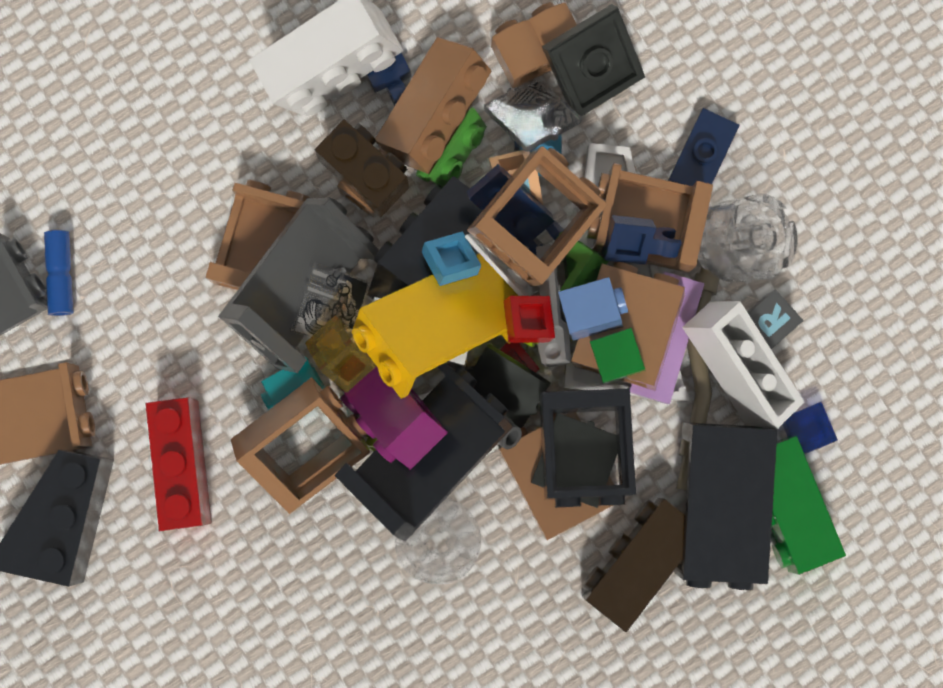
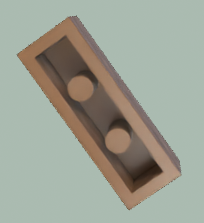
M437 37L375 137L376 143L386 152L393 153L404 165L430 174L458 126L464 120L473 101L485 85L487 78L492 72L474 48Z

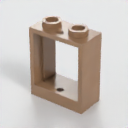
M543 146L529 154L467 229L471 235L531 287L542 285L608 205L599 197L601 191L593 182L584 177L579 179L567 168L569 163L564 156L552 148L547 150ZM534 170L539 172L580 209L541 259L494 220Z
M312 377L230 439L236 461L289 514L336 479L334 475L345 463L354 466L371 453L364 439L367 433L356 422L358 417L353 413L347 417L340 409L343 407L342 401L332 388L326 386L322 389ZM318 406L343 435L291 475H288L263 447Z

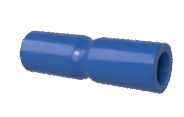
M64 230L44 232L45 267L48 272L46 278L48 315L74 314L72 277L70 275V232Z

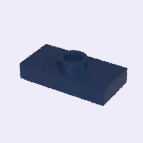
M703 108L668 181L693 186L696 181L712 184L740 125Z

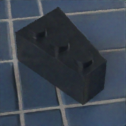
M452 176L444 187L437 184L430 191L423 203L426 207L419 216L414 212L408 216L399 229V233L402 235L394 244L387 241L374 257L373 261L377 263L367 293L373 300L374 297L383 298L433 275L422 254L424 242L462 231L465 236L470 234L467 229L480 215L482 210L469 200L467 191L470 188Z
M58 450L0 542V572L67 587L84 583L114 459L78 451Z

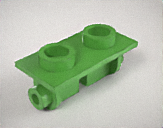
M471 107L467 111L464 120L458 126L430 174L417 170L415 173L417 177L428 183L431 180L435 185L439 184L442 187L446 185L452 176L457 179L460 177L463 164L472 150L480 145L484 137V131L487 128L474 108Z

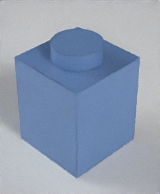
M609 277L558 292L573 341L623 327L620 315L628 313V308L622 288L613 289Z

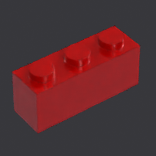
M187 397L145 403L159 531L212 524L198 400Z

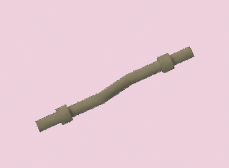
M706 243L700 273L695 274L694 280L704 283L696 314L711 301L712 295L717 294L720 278L716 274L722 245L717 243ZM688 339L687 348L695 388L690 422L707 423L712 398L708 366L691 340ZM684 439L681 440L679 456H682L676 489L687 491L690 441Z

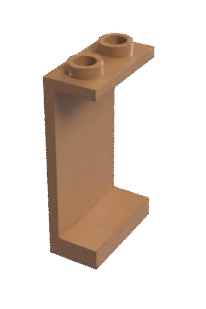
M65 362L58 364L59 369L0 380V465L53 455L58 450L73 451L93 447L91 437L95 436V422L91 412L86 411L84 396L88 395L89 391L88 381L84 371H80L78 365Z

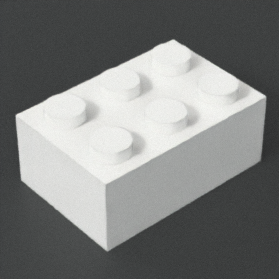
M338 0L249 59V62L272 104L300 115L310 116L324 109L327 106L326 101L337 93L345 94L357 88L361 84L360 79L372 71L379 72L391 66L396 60L395 56L404 50L379 7L369 0Z

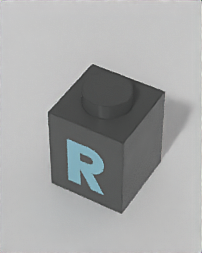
M776 289L765 295L747 311L771 349L804 321Z

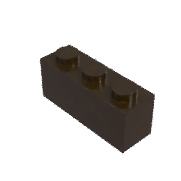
M657 498L654 503L651 500L644 503L634 517V520L638 522L629 536L622 533L608 550L612 558L603 569L596 566L582 584V587L586 589L582 597L624 632L630 629L683 560L685 514L664 498Z

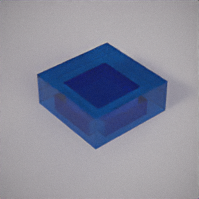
M822 402L795 411L782 424L787 437H798L804 454L838 441Z

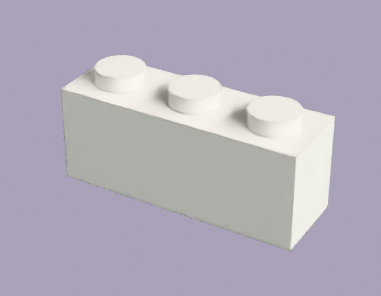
M710 301L682 327L746 425L778 429L804 403L803 398L740 301Z

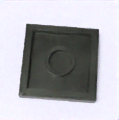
M613 4L542 46L570 112L577 119L645 78L620 11Z

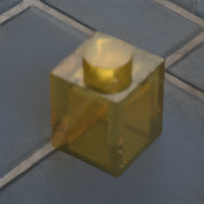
M335 315L307 340L305 345L319 370L347 393L373 370L376 365L367 353L362 352L357 347L351 333L352 329Z

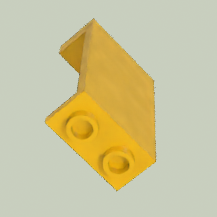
M480 253L476 254L481 263V268L476 276L439 286L434 275H431L359 309L351 332L357 347L362 352L367 353L375 363L383 382L387 386L392 387L401 399L409 395L416 377L499 335H502L508 342L504 300L509 296L519 295Z

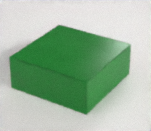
M632 328L590 341L604 384L646 371Z

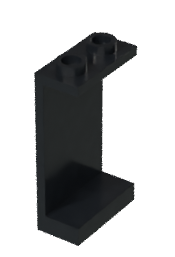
M446 363L438 366L445 377L422 401L448 433L411 470L397 459L390 463L375 450L358 469L345 463L334 475L392 535L405 542L513 428L504 417L509 410L491 393L483 398L474 389L479 382L461 365L455 370Z
M683 422L682 439L690 441L683 562L677 566L674 573L681 579L686 580L687 586L711 588L712 582H728V587L732 589L753 590L754 584H768L778 430L745 425Z

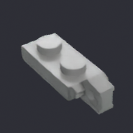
M551 245L536 247L537 257L541 259ZM564 257L542 285H537L539 286L540 296H550L555 338L553 340L537 344L541 363L547 367L572 363L569 339L571 335L558 294L568 278L566 257Z

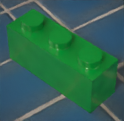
M792 436L777 441L771 528L777 543L772 545V549L781 568L787 567L788 572L800 575L846 556V553L798 437Z

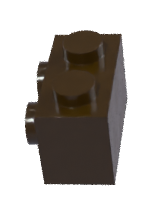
M343 119L314 149L321 164L381 218L409 189L408 178L404 174L408 169L393 153L388 152L384 156L374 147L376 139L365 127L359 123L353 127Z

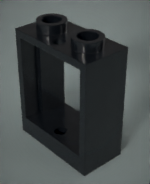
M630 388L542 392L539 399L545 500L555 499V508L581 507V498H599V506L625 505V496L636 495ZM615 411L619 485L557 487L553 413Z

